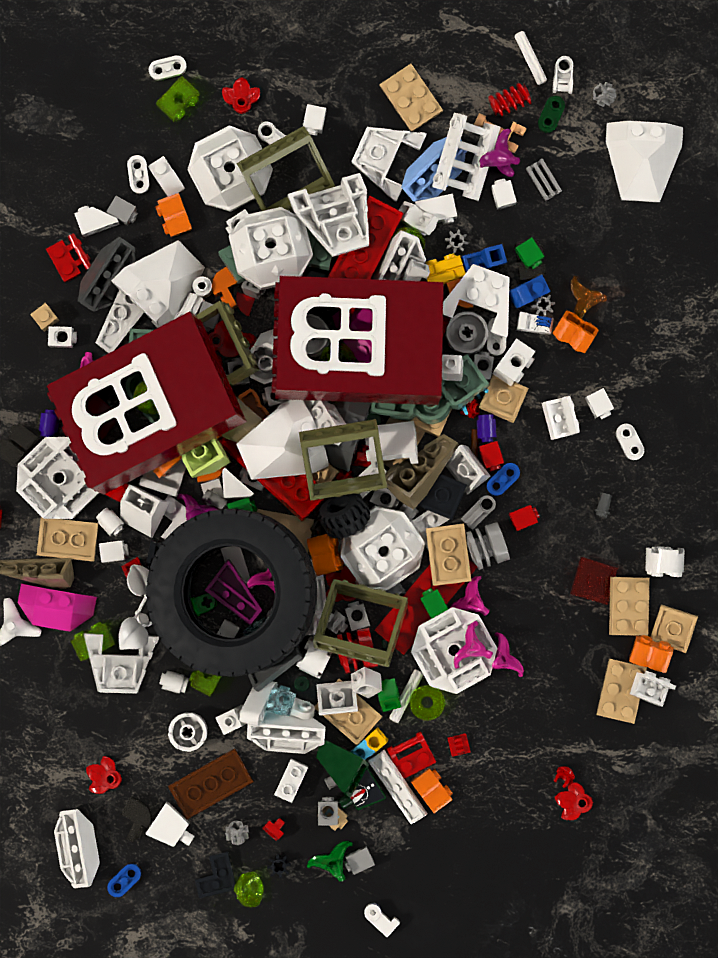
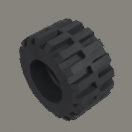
M355 493L341 497H329L322 502L317 511V517L328 536L334 539L347 538L356 534L370 519V511L362 496Z

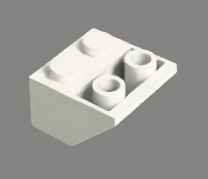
M129 484L120 502V519L125 524L153 538L169 503L140 487Z

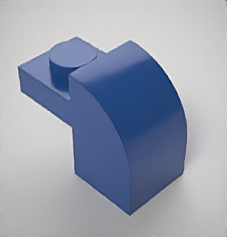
M502 244L484 248L480 252L461 257L465 273L473 264L492 270L507 263Z
M541 274L510 289L509 298L516 309L551 291Z

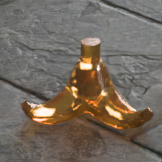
M574 276L570 285L574 296L578 300L574 314L582 319L589 308L597 305L599 302H605L607 297L599 291L587 289L578 282V277Z

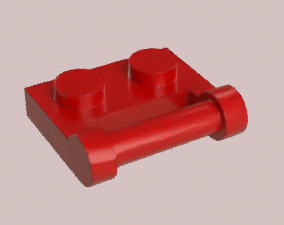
M421 731L416 733L415 737L393 748L392 746L387 748L394 765L404 779L436 763ZM418 743L421 744L422 748L400 759L397 758L396 754Z

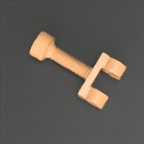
M479 113L474 125L483 127L484 122L492 123L487 122L486 116ZM515 122L510 127L512 132L521 136L526 131L525 127ZM508 141L509 150L515 153L518 145Z

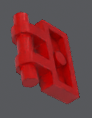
M74 233L68 236L71 242L69 245L66 246L64 241L61 240L46 248L65 283L82 274L78 268L79 266L83 265L88 270L92 265L89 261L91 260L89 255L85 254L81 246L82 242L80 239H77ZM73 250L76 251L79 257L76 261H74L70 254Z

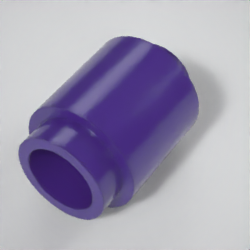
M45 409V413H41L40 436L56 437L59 419L54 410Z
M493 415L478 416L477 437L482 439V442H493V438H497L496 419H494Z

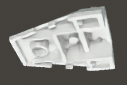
M641 121L607 123L606 146L611 158L621 200L660 202L682 148L683 127L668 123Z
M360 173L342 178L341 185L316 193L308 195L307 190L303 189L288 194L294 213L332 257L369 246L367 189Z
M177 240L124 267L111 281L123 294L128 295L152 319L151 322L159 328L174 320L175 315L181 311L188 294L194 291V280L201 277L205 267Z
M287 400L281 403L277 409L265 417L257 427H254L236 444L251 480L306 474L299 432L317 428L303 400ZM324 445L308 448L312 473L329 466Z

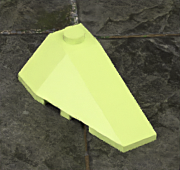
M217 437L182 455L183 463L192 478L214 473L231 462Z

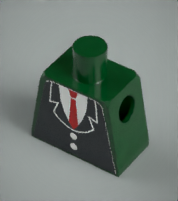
M367 768L352 797L349 798L344 795L338 799V802L343 809L354 804L357 810H361L386 799V795Z

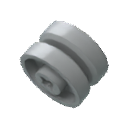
M474 312L456 314L450 320L446 329L447 344L453 352L465 356L468 354L470 356L478 353L488 339V327L485 320ZM464 331L470 332L468 338H466V335H463Z

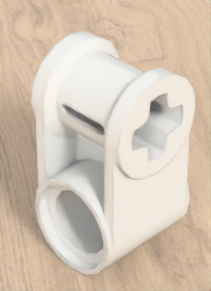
M568 56L560 57L555 64L553 93L561 91L572 94L573 61ZM567 62L569 69H560L559 63Z

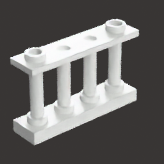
M454 113L450 121V128L439 165L433 178L432 187L445 191L448 185L464 190L462 196L479 201L489 168H480L479 160L484 154L494 150L501 127L485 122L483 127L466 122V115ZM463 130L480 135L477 146L460 141ZM458 148L475 153L472 164L455 160ZM452 167L469 172L466 183L449 178Z

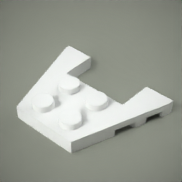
M367 127L351 162L388 197L397 202L402 191V185L387 179L386 175L400 144L404 143L420 150L427 134L424 132L417 133Z
M473 264L443 301V315L453 318L459 300L497 313L491 333L507 338L509 277Z
M84 633L98 692L137 693L159 637L149 635L148 643L139 649V655L102 654L103 634Z

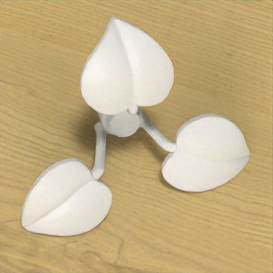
M131 565L127 576V585L133 594L137 596L144 595V598L138 610L135 611V616L125 619L121 624L119 631L120 650L140 649L149 640L145 627L152 625V622L149 621L146 614L141 613L147 599L146 585L149 570L140 565Z

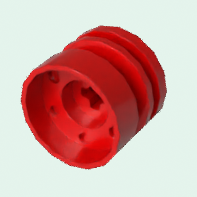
M369 627L357 630V639L354 640L349 632L346 633L348 642L374 648ZM338 634L337 639L343 640L342 634ZM339 655L340 664L345 669L346 674L351 673L349 664L352 663L354 664L355 672L358 671V662L362 660ZM362 661L364 667L367 668L378 666L377 664Z

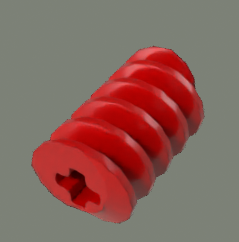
M517 83L516 89L510 86L509 92L503 89L502 95L496 92L495 98L492 95L488 97L495 116L496 113L504 116L503 110L511 113L510 107L518 110L517 104L525 107V100L532 104L530 94L524 83L523 86Z

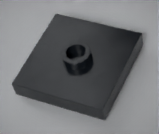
M440 474L425 498L417 506L453 521L467 484Z

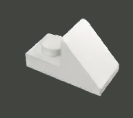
M164 156L148 166L168 197L185 189Z

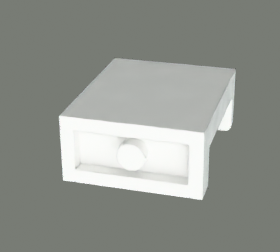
M414 421L377 425L383 461L409 458L411 464L418 463L417 436ZM373 437L365 438L366 446H369V450H366L367 462L371 461L372 468H376L377 459Z
M181 460L165 477L162 476L161 478L151 470L143 474L139 485L177 497L186 466L183 460Z

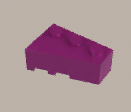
M230 559L226 561L205 589L207 593L250 626L264 610Z

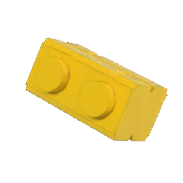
M454 253L444 256L445 260L437 262V259L425 262L426 265H429L430 270L426 281L444 282V286L448 282L463 278L466 273L460 255L455 256Z

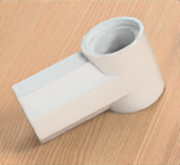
M263 122L258 128V137L269 145L286 136L270 122ZM268 127L271 129L272 134L264 136L261 130Z
M189 293L181 311L175 315L174 319L188 312H192L196 316L199 314L205 299L197 294Z

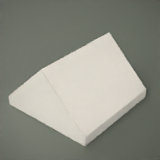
M460 445L446 464V467L457 481L467 484L466 494L471 493L491 477L471 449L465 445Z
M226 468L222 470L225 499L253 498L255 496L251 490Z
M351 681L316 684L319 715L358 711L356 693L352 691Z

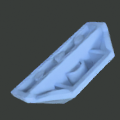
M447 137L434 142L406 170L401 188L412 201L434 198L443 191L432 187ZM458 148L455 160L464 162L467 151ZM452 167L449 178L455 179L462 170Z

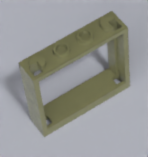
M304 126L236 163L261 211L282 207L290 212H294L288 196L266 208L250 175L307 144L323 177L298 191L306 189L309 195L336 187L309 132Z
M218 301L196 316L204 323L220 313L244 366L227 376L232 387L259 371L256 356L249 349L250 343L241 332L242 326L235 320L234 310L230 308L229 303Z
M376 419L299 432L310 501L387 488ZM373 437L379 474L314 484L308 448Z
M333 579L313 639L314 648L389 667L408 607V598L400 596L398 593H387L383 589L368 588L364 584L356 585L349 583L347 580ZM337 594L399 609L387 651L324 635Z

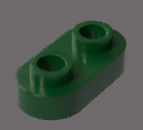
M552 96L547 100L538 120V127L543 133H551L556 129L565 108V102L561 97ZM557 102L559 107L553 108L552 103ZM547 119L551 121V125L549 126L545 125L544 121Z

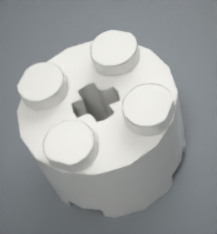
M646 547L645 571H647V574L662 577L663 573L672 577H682L684 572V548L673 550L671 547Z
M310 635L304 648L307 652H302V658L297 662L296 666L300 670L320 679L332 653L314 648V636Z
M185 712L171 721L168 736L175 748L191 752L198 749L205 742L208 735V727L200 715L193 712ZM184 727H187L188 729L192 728L193 732L191 733V737L189 735H184Z

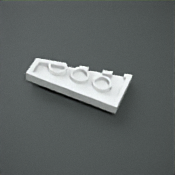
M120 290L95 342L108 353L116 349L144 313L128 295L123 294Z

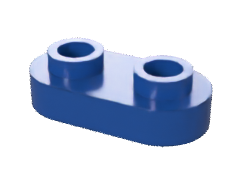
M513 463L505 464L487 482L488 492L494 496L503 494L519 478V467ZM508 469L513 470V476L510 477L506 474ZM494 483H499L500 488L498 490L493 488Z
M127 864L108 883L107 889L109 894L113 897L123 896L140 879L141 869L139 866ZM134 870L135 876H129L128 871ZM116 883H119L121 885L120 890H116L114 888V885Z

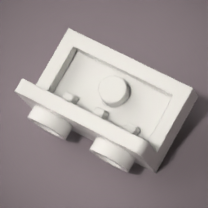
M570 396L542 403L551 440L580 432L579 422L574 412V403Z
M645 671V674L637 672L630 695L663 707L668 689L675 690L676 686L670 684L671 680L667 678H656L655 673Z

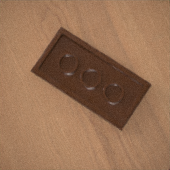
M234 748L168 785V788L187 820L254 781L237 750Z

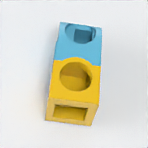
M377 727L352 749L351 753L366 760L388 742V738Z

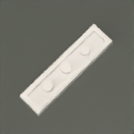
M385 750L368 760L410 824L415 823L428 814Z

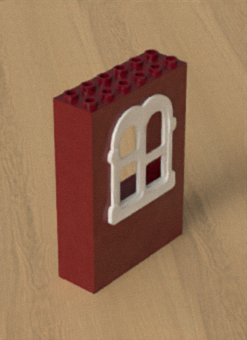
M280 276L279 282H275L274 299H278V301H275L274 318H277V320H274L273 336H277V339L274 338L273 355H276V358L273 357L272 374H276V377L272 376L271 393H275V399L438 405L442 396L444 282ZM313 307H339L341 309V329H313L308 325L306 315ZM351 308H369L373 311L371 331H351L349 329V310ZM313 338L330 339V360L314 361L310 359L305 351L308 341ZM339 340H370L372 342L371 362H340L338 359Z
M188 312L46 385L49 390L47 395L56 406L55 414L59 420H62L64 425L62 430L71 441L69 444L70 449L77 455V465L86 476L84 481L87 487L103 495L247 422L201 319L192 312ZM136 371H140L147 386V391L132 400H128L120 383L121 379ZM112 385L120 405L100 416H91L85 407L88 397ZM152 399L160 419L132 433L124 413ZM116 418L124 434L123 439L110 445L101 443L98 438V429L104 422Z

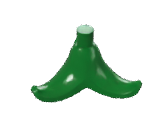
M344 841L337 844L329 855L312 857L308 861L307 868H311V866L320 867L330 872L338 881L345 880L343 857L346 849L352 846V842Z

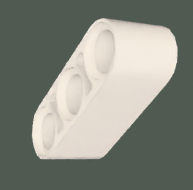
M270 682L259 692L252 688L242 707L239 718L240 722L257 727L261 725L276 695L277 682Z

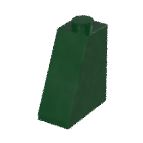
M325 740L324 745L318 748L316 757L340 790L347 797L351 798L369 763L363 758Z

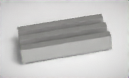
M543 158L526 168L545 201L562 192ZM539 165L542 166L543 170L545 171L546 175L548 176L556 191L552 190L548 181L546 180L540 168L538 167ZM534 168L550 193L548 196L532 171Z

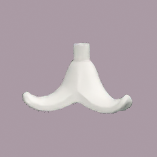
M4 599V624L0 629V646L16 636L39 637L41 629L20 617L12 599Z

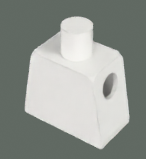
M166 802L146 832V835L173 847L178 840L189 846L195 837L186 831L190 822L169 802Z

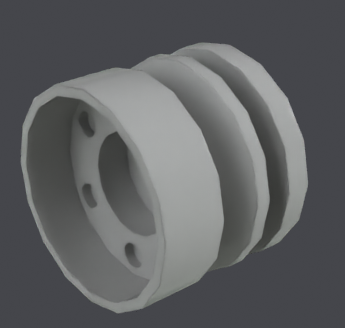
M498 522L486 525V535L483 536L478 528L475 529L477 538L473 537L471 531L466 532L467 547L471 559L476 564L478 570L483 569L481 561L483 559L487 567L491 566L490 557L492 556L497 563L510 560Z

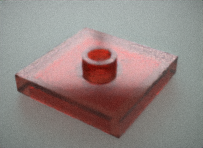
M580 557L570 594L608 605L610 577L616 576L618 568Z

